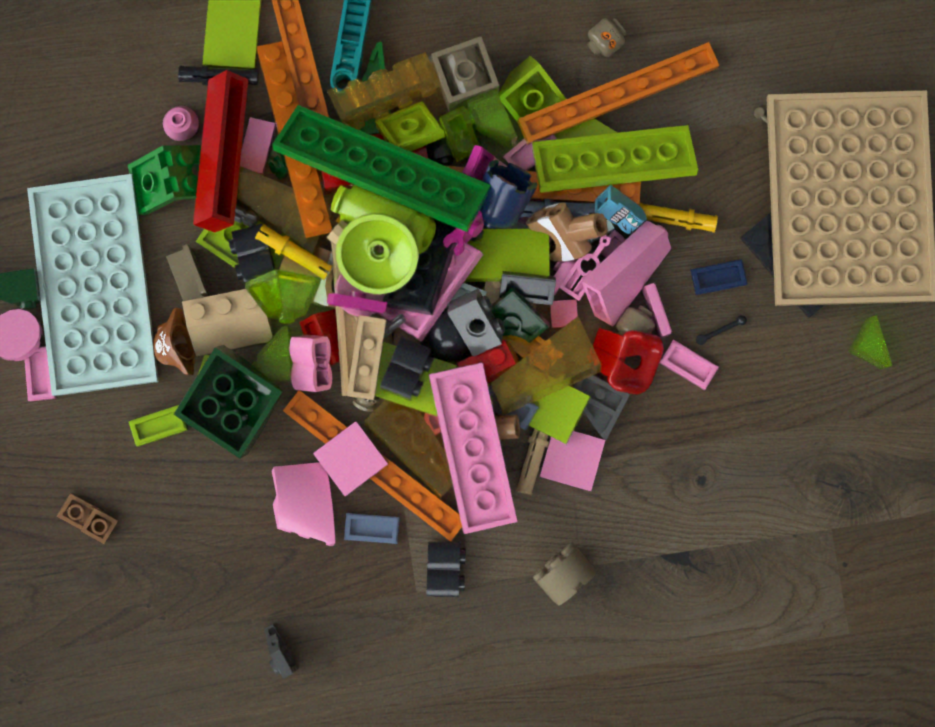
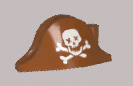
M175 308L168 321L157 327L158 332L153 340L154 355L160 363L175 366L185 375L191 376L194 375L195 351L187 329L184 313L181 308Z

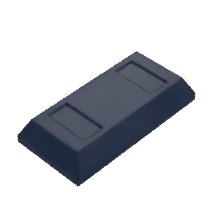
M742 259L690 270L696 295L748 285Z

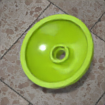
M371 213L354 219L344 228L337 242L336 260L344 278L355 288L371 294H386L404 286L414 274L418 263V245L411 230L399 219L387 214ZM381 245L384 251L381 253L377 252L375 246Z

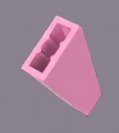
M646 221L582 280L595 317L612 327L618 322L671 250L668 239L669 235L664 227Z

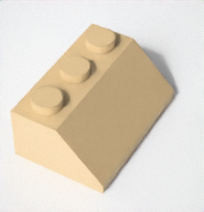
M261 286L182 302L187 329L197 357L211 354L215 347L225 345L233 350L274 341L265 290Z

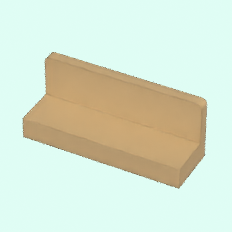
M359 315L347 396L375 400L386 319Z

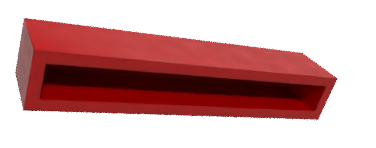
M228 70L208 80L193 225L214 233L233 226L235 221L248 88L247 78Z

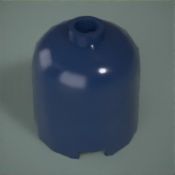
M498 160L490 161L482 178V182L491 186L487 198L479 211L482 212L485 226L489 228H508L518 222L538 184L536 182L532 183L530 181L531 175L522 168L512 163L505 167L498 165Z

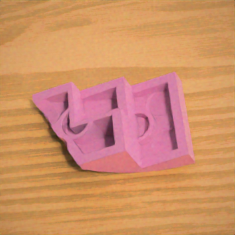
M320 462L273 467L272 475L276 491L273 509L277 529L289 533L294 532L307 539L311 537L326 542L328 546H334L335 529L328 473Z

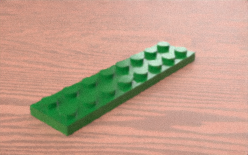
M297 105L272 144L273 150L465 232H468L487 198L491 186L300 105Z

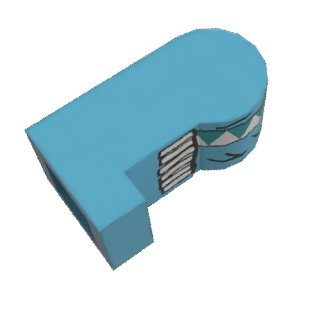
M611 184L595 199V213L603 214L606 219L617 224L627 234L633 233L646 221L647 217L643 209Z

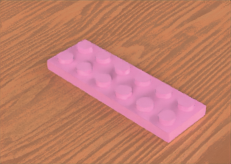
M483 363L429 374L464 534L517 522Z

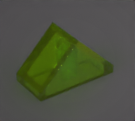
M461 106L440 116L439 124L444 130V138L455 160L458 162L469 157L474 145L479 146L466 107Z
M877 315L865 319L848 352L882 370L891 367L892 363Z

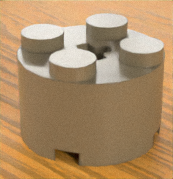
M573 542L561 551L562 555H554L544 564L545 567L532 577L558 606L576 594L577 590L582 585L585 586L597 573L592 563Z

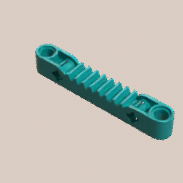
M344 0L330 77V84L334 95L342 100L353 98L358 91L370 11L372 10V0ZM343 79L351 82L350 86L346 89L337 87L338 83Z

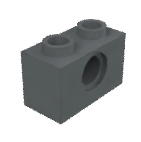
M479 288L450 301L447 312L473 357L501 345L505 332L500 318H495L491 311L492 305L486 295L483 296ZM481 319L484 323L476 324L472 320Z

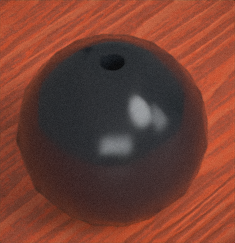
M445 308L422 343L425 347L432 349L431 356L435 357V359L453 362L463 359L469 354L470 350L448 315V308Z

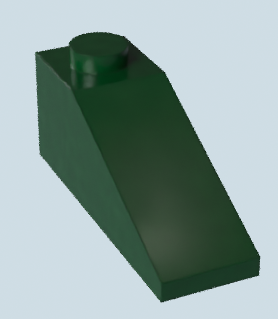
M32 268L0 273V301L20 306L21 310L37 308L36 304L41 303L37 270Z

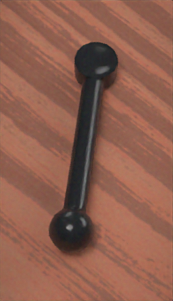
M740 315L737 317V320L706 335L700 334L696 337V343L704 345L708 339L737 325L743 326L747 323V318L744 315Z

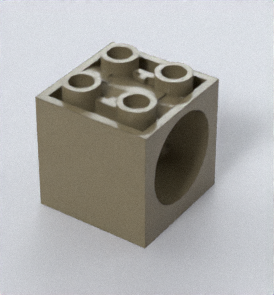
M482 36L431 54L432 68L450 116L499 99L497 97L499 83Z

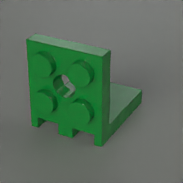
M201 145L161 146L128 165L129 174L133 175L138 215H148L175 200L196 199L198 177L193 174L192 166L199 173Z

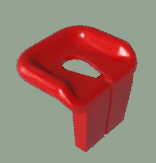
M599 328L587 363L606 375L608 383L613 389L619 392L638 395L645 392L652 384L663 355L664 345L662 339L654 334L630 330L621 335ZM640 355L641 363L636 369H632L624 363L626 357Z

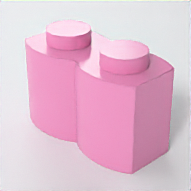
M301 335L291 338L290 357L293 362L291 381L295 390L319 392L331 388L332 370L329 365L331 346L327 336Z

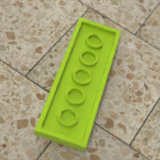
M688 125L532 142L540 193L695 176L698 173V165Z

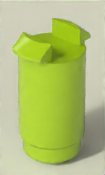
M341 185L335 193L331 204V210L340 214V221L343 220L346 224L362 215L371 213L387 214L399 219L413 233L418 245V254L427 250L435 235L436 224L434 218L356 185L351 189Z

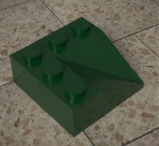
M225 345L214 348L173 415L241 459L249 454L261 435L283 391L246 359Z

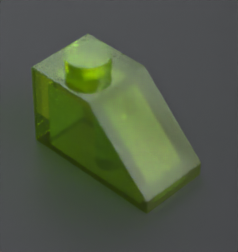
M282 326L257 354V361H253V366L272 382L291 381V329L288 326Z

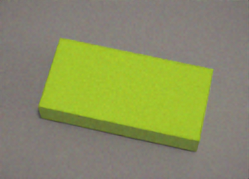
M179 405L128 421L136 447L188 431L187 424L173 415Z

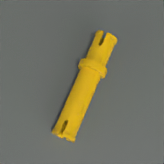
M640 202L639 206L645 212L646 220L683 226L686 227V230L690 231L691 228L715 233L718 219L716 215L695 213L693 209L683 211Z
M266 224L262 225L260 230L269 235V237L258 231L255 239L275 249L276 254H283L322 278V280L326 279L328 273L319 269V267L330 272L333 265L328 264L290 241L289 236H282Z

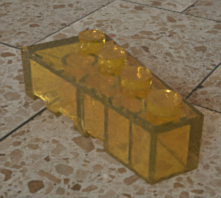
M576 317L492 382L491 387L503 415L601 372V363L579 317Z
M385 400L365 420L364 426L441 499L453 486L445 450L439 444L420 411Z

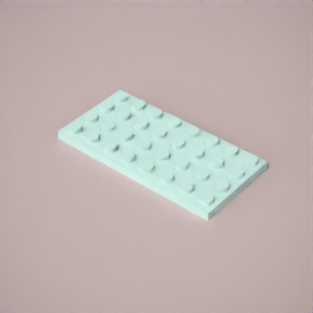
M126 174L27 188L52 396L159 382L157 361L153 350L154 337L133 175Z

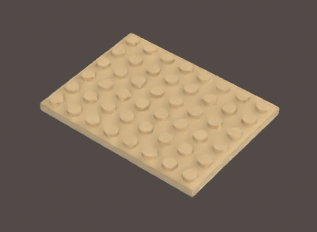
M927 90L768 94L766 98L775 306L935 302V241Z

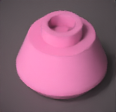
M176 106L166 113L163 127L166 134L173 140L186 141L196 134L199 120L191 108Z

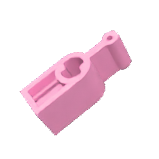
M606 235L601 237L600 244L593 254H586L579 258L559 288L580 301L585 294L582 280L591 272V270L587 273L583 272L581 264L584 260L588 262L590 259H593L597 267L600 264L598 257L603 249L610 245L611 238ZM580 276H583V277L581 278V280L579 281V283L577 284V286L575 287V289H574L573 291H571V289L573 288V286L575 285V283L577 282V280L579 279V277H580Z

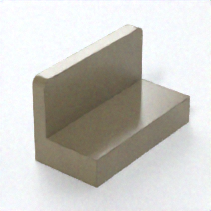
M188 244L182 246L183 250L166 256L183 301L211 296L193 249Z

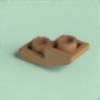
M71 492L57 514L58 518L77 527L81 532L105 544L118 522L117 519Z

